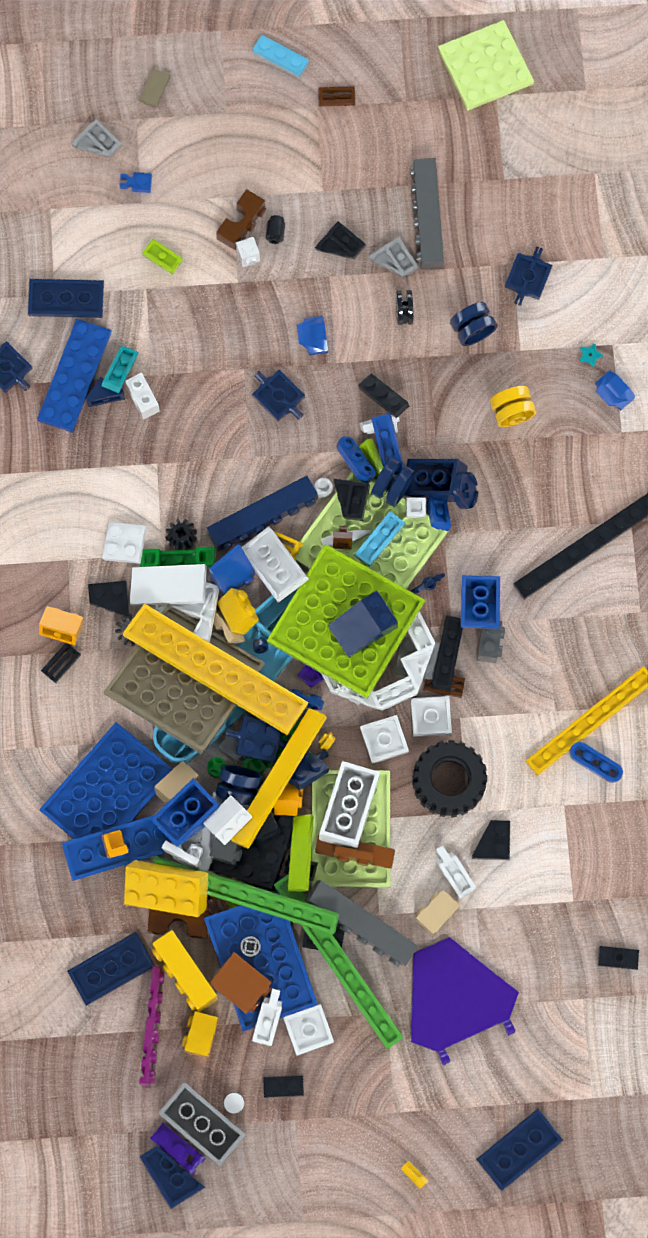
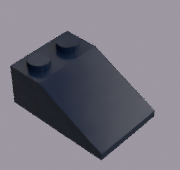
M407 459L406 466L415 470V475L404 496L426 499L433 497L447 502H455L453 496L454 480L460 472H467L468 466L459 459Z
M375 591L330 623L328 628L348 658L397 629L398 621L379 592Z

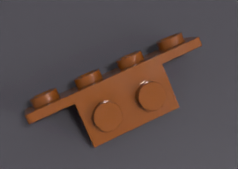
M318 835L315 853L335 857L342 862H349L350 860L357 862L356 864L361 866H368L369 864L391 869L395 849L359 842L358 849L355 850L321 841Z

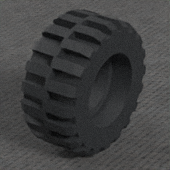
M448 740L447 743H443V741L437 742V745H431L425 752H422L418 761H416L412 776L415 796L421 801L420 804L424 808L427 807L432 814L438 813L440 817L451 816V818L457 817L459 814H467L469 810H473L484 795L488 779L486 765L483 764L480 754L477 755L475 749L471 746L470 748L466 747V743L460 742L458 744L454 743V740ZM444 762H453L462 766L468 775V784L465 790L456 796H446L435 790L432 785L431 776L436 766Z

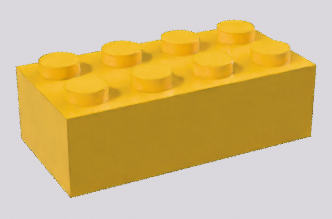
M134 860L126 866L124 904L199 917L206 911L208 872Z
M172 930L152 943L154 947L152 950L153 954L159 962L163 960L165 972L170 979L172 977L176 979L174 984L181 995L186 994L188 998L185 1000L192 1011L197 1010L200 1013L218 1000L216 993Z

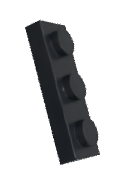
M372 373L358 385L363 393L395 418L410 407L404 398Z

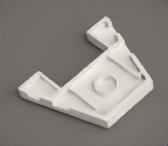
M206 582L205 603L169 605L187 616L199 619L200 621L193 633L210 642L220 589L218 586ZM167 604L155 605V610L162 613Z

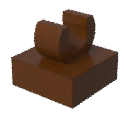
M339 526V532L333 531L334 549H352L353 532H347V526Z

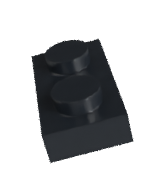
M303 1075L263 1077L264 1098L304 1096Z

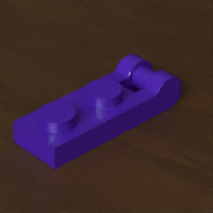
M164 1123L160 1125L150 1138L192 1175L197 1171L196 1167L206 1160ZM189 1154L194 1157L190 1163L185 1161Z

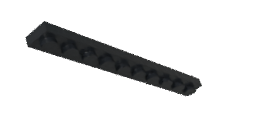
M648 493L514 582L513 586L524 600L647 518Z

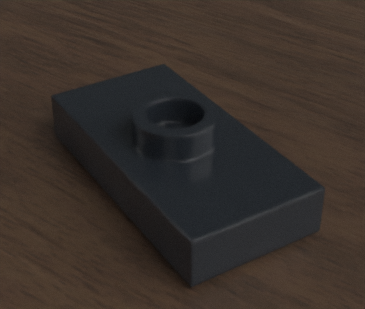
M599 946L598 966L638 970L639 950Z

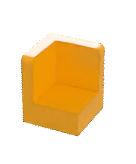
M120 830L101 835L107 858L129 853Z

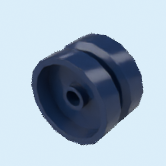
M477 302L465 307L451 318L450 325L453 331L459 332L457 338L462 346L476 344L490 336L497 329L498 324L494 317L488 316L490 310L485 302Z
M391 458L377 477L371 494L379 499L387 494L386 503L396 507L410 486L415 470L406 466L400 471L401 463Z
M222 766L219 777L223 781L217 784L215 794L225 800L231 795L239 804L251 805L258 793L256 788L261 787L263 775L244 767Z

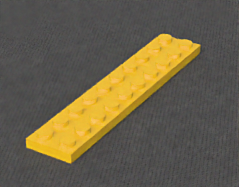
M145 603L123 632L124 637L286 735L289 734L308 706V702Z

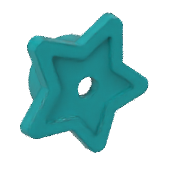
M592 344L589 348L580 347L583 354L579 360L580 362H585L594 367L596 360L603 357V354L597 351L596 344Z

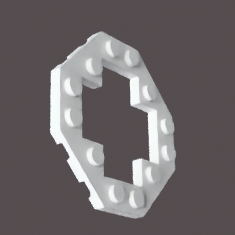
M418 613L408 630V634L417 651L400 659L408 677L375 692L372 691L368 699L321 673L330 693L381 711L417 695L435 646V641L421 613Z

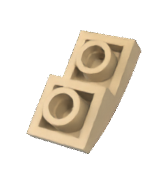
M215 611L213 625L216 630L224 631V636L228 643L241 644L244 642V635L231 632L222 612Z

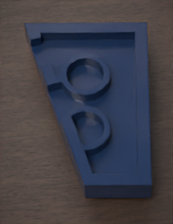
M158 1146L139 1156L170 1210L205 1188Z

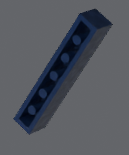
M306 475L206 527L207 533L218 552L221 550L226 551L233 546L232 544L238 541L240 543L246 541L249 535L255 532L256 534L261 533L267 526L280 523L288 515H296L300 511L299 509L305 506L307 508L313 506L318 500V493Z

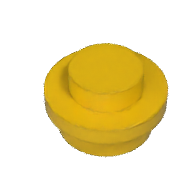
M332 732L324 733L318 741L320 743L319 748L328 750L336 739Z

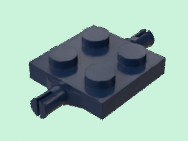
M538 246L536 247L533 256L517 253L505 284V288L518 293L514 301L516 305L518 303L521 306L525 296L540 300L553 266L540 259L543 251L541 247L540 250Z
M6 341L0 346V389L6 393L18 384L24 391H27L30 385L24 380V377L33 368Z
M280 370L267 378L260 371L254 374V377L261 384L252 394V397L274 419L279 422L285 415L290 413L297 420L303 417L304 414L296 407L305 398V394Z
M243 716L242 724L238 731L229 728L226 730V737L237 738L235 755L274 763L278 749H284L288 743L281 741V731L261 719Z
M307 750L288 783L301 790L329 773V767L321 761L329 756L328 752L323 750L318 754H314Z

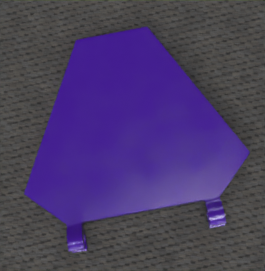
M450 937L417 951L413 957L411 1043L437 1052L442 1065H446L451 1060L445 1048L500 1023H503L505 1031L509 1036L516 1031L510 1016L519 992Z

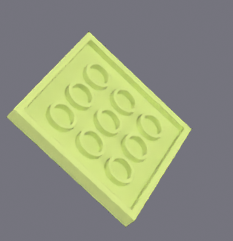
M504 20L438 46L440 56L467 111L534 84V80Z

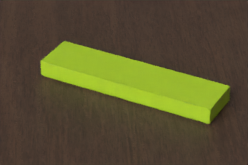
M311 814L294 816L288 881V891L290 893L304 892L309 889L314 816Z

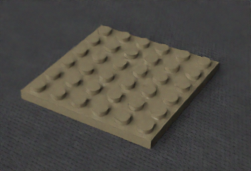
M169 604L161 613L191 632H194L198 624L197 621ZM212 631L209 643L260 673L265 662L237 645L228 643L227 639ZM137 645L104 690V695L202 755L237 706L227 698Z

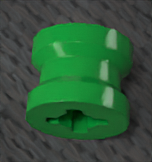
M213 757L209 760L207 769L211 777L220 778V768L226 765L225 760L221 757Z

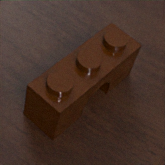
M248 189L245 190L236 203L237 211L245 217L239 222H233L226 218L216 232L217 240L233 250H236V242L246 239V234L249 231L252 232L255 228V221L258 217L261 218L266 211L265 200Z
M150 909L147 932L148 934L165 935L169 932V927L173 922L182 921L187 925V937L207 939L208 929L204 918L210 915L206 911L199 917Z

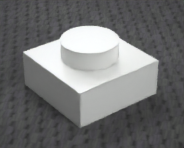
M406 498V518H426V498Z

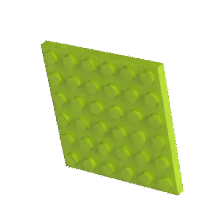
M325 544L306 575L309 580L298 588L268 637L267 643L368 699L423 607L425 599ZM378 591L397 619L398 628L348 658L328 628V625L360 600Z

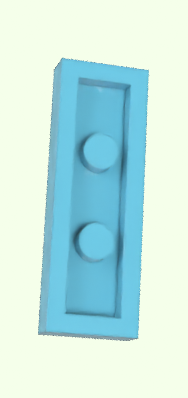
M264 35L260 36L253 47V53L298 77L301 76L309 63L307 58Z
M390 511L358 549L355 557L370 568L402 529L405 522Z

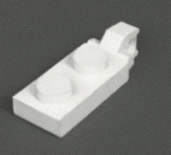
M443 846L436 849V853L440 858L437 861L439 868L457 897L461 899L476 890L475 885L457 856H454L452 852L448 854Z
M272 988L270 997L264 998L252 1041L272 1046L282 1009V1002L278 1001L280 990Z

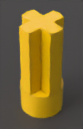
M409 1160L400 1168L419 1189L428 1182Z

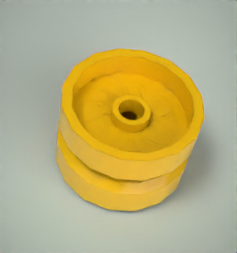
M527 386L506 389L490 399L489 402L492 410L497 412L495 419L499 427L518 425L536 415V407L532 401H529L531 393Z

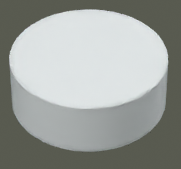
M320 478L314 484L318 497L326 498L331 495L333 485L329 479Z
M237 1093L229 1094L224 1100L225 1109L232 1114L239 1113L244 1107L242 1096Z

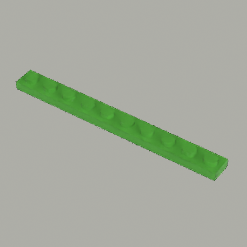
M155 856L152 862L203 871L159 856ZM208 872V895L330 934L336 932L339 913Z
M289 874L274 884L280 895L307 903L304 901L306 896L303 892L290 893L288 891ZM302 925L385 1047L389 1049L403 1039L399 1030L333 935Z

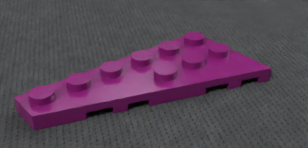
M161 966L152 967L151 998H149L148 1002L149 1017L146 1019L143 1052L146 1056H143L141 1063V1072L144 1074V1077H140L139 1084L143 1088H151V1084H155L156 1078L153 1063L157 1064L158 1052L154 1048L155 1043H159V1031L156 1030L157 1023L161 1022V1011H158V1004H162L163 992L160 991V983L164 984L165 972H162Z

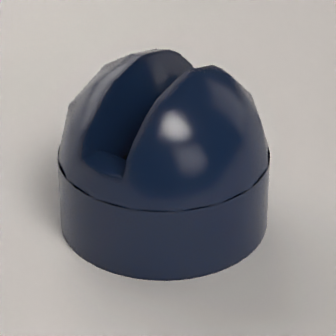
M260 637V639L253 641L254 652L262 654L268 651L269 646L265 638Z

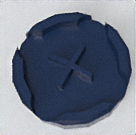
M460 472L454 480L453 496L456 505L460 509L473 508L478 499L479 492L476 491L478 482L471 472Z

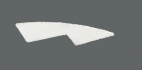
M369 530L347 531L353 532L352 542L371 533ZM333 535L321 539L322 544L333 545Z

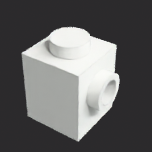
M254 237L236 242V251L242 267L260 262V253Z

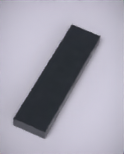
M446 615L432 689L447 692L451 690L463 628H461V618Z

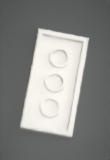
M270 526L242 546L253 569L278 603L309 580Z
M199 564L133 567L130 605L142 606L144 603L146 605L205 603L207 566Z

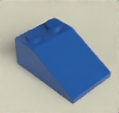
M239 544L209 568L211 584L218 586L220 589L219 593L222 596L231 588L239 590L243 585L248 586L255 576V570Z
M462 575L461 628L500 629V576Z
M192 778L151 818V821L176 847H179L206 827L203 823L220 805Z

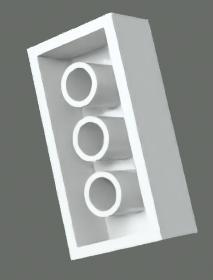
M342 761L320 830L319 840L341 847L358 849L380 772Z

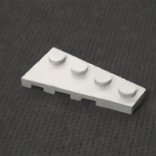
M213 792L211 797L221 806L226 800L218 797ZM207 827L181 844V849L184 852L188 850L192 843L203 849L200 857L202 864L199 869L208 872L213 860L209 854L216 837ZM174 856L172 857L178 863L193 867Z

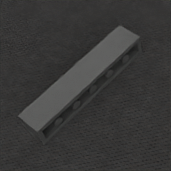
M436 158L414 159L413 166H410V177H414V183H411L412 194H415L416 199L413 200V211H417V217H414V228H418L415 242L416 246H419L420 252H417V263H421V269L443 268L444 254Z
M322 880L316 881L304 900L310 905L339 913L337 923L341 925V930L348 934L352 932L357 936L356 940L364 945L370 944L373 946L372 950L380 956L385 954L389 957L388 961L397 967L399 965L406 966L418 947L411 940Z

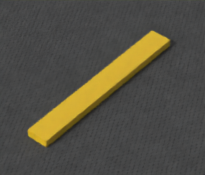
M644 666L641 667L525 760L536 776H539L569 752L574 743L584 740L648 688V670Z
M310 708L307 710L248 808L247 812L252 818L231 838L232 842L245 848L250 847L327 718L325 714Z

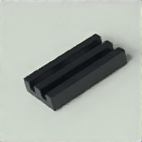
M65 643L42 668L41 672L56 684L79 659L81 654L68 643ZM68 649L69 651L61 658V660L53 667V669L50 672H47L52 667V665L60 658V656ZM73 653L74 656L72 657V659L64 666V668L56 675V677H53L52 675Z

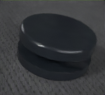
M401 290L396 291L397 325L413 324L412 290L406 291V299H402Z

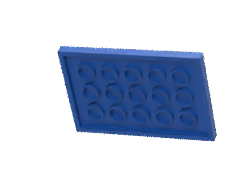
M115 722L39 811L72 839L133 822L156 795L155 786L173 769Z
M242 905L204 918L220 967L235 952L272 982L269 985L271 990L272 988L280 990L278 1001L282 1002V1009L279 1019L318 1005L289 920ZM252 936L259 940L260 950L255 956H246L242 953L240 944L245 937ZM271 990L265 996L266 998L270 997ZM262 995L257 1000L259 1005L252 1013L248 1011L246 1014L233 1004L243 1032L256 1027L261 1005L265 998Z

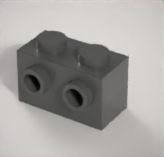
M500 621V629L481 628L477 661L496 663L498 657H502L503 646H499L500 638L504 639L505 627H502V621Z

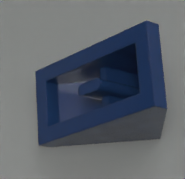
M100 377L86 397L88 407L125 400L124 392L121 389L117 393L102 387L104 378Z

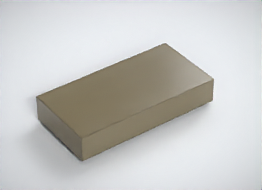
M153 68L139 99L140 103L157 108L171 78L170 74Z

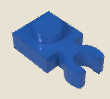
M133 172V177L127 174H120L121 180L127 181L126 183L119 184L120 189L125 190L132 187V192L151 193L152 173Z

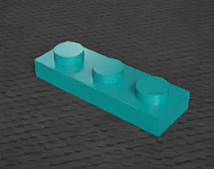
M121 345L102 382V387L119 393L139 352Z

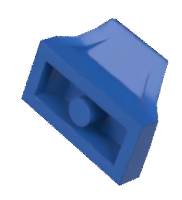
M323 316L305 318L303 322L296 325L299 344L308 350L309 355L328 353Z
M610 370L595 383L597 386L596 393L609 406H616L620 411L635 399L630 387Z

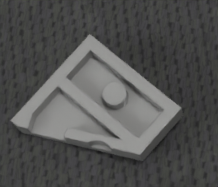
M97 119L71 143L74 148L110 158L122 146Z
M399 237L369 256L371 261L403 279L419 269Z

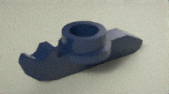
M440 573L433 577H425L422 584L412 589L411 592L415 594L424 589L433 590L436 582L441 581L445 577V573Z

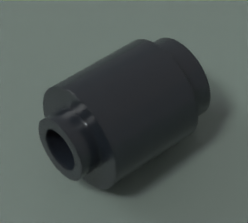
M273 215L267 221L265 238L271 244H279L284 240L286 223L282 216Z

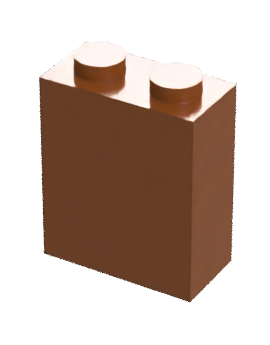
M235 952L232 953L209 982L212 987L246 1014L248 1011L252 1013L259 1005L257 1000L261 995L265 997L271 990L269 985L272 983Z

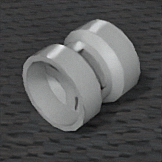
M252 936L245 937L240 944L242 953L246 956H255L260 950L259 940Z

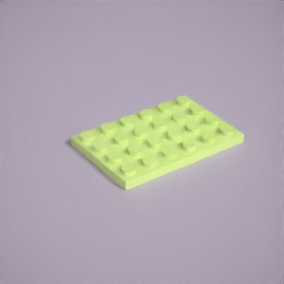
M329 770V773L312 782V816H314L312 861L318 862L312 887L317 880H322L332 888H390L389 868L369 864L368 866H361L356 864L357 862L355 861L342 862L335 857L315 853L318 835L320 834L339 770ZM374 770L380 772L360 842L390 848V771Z

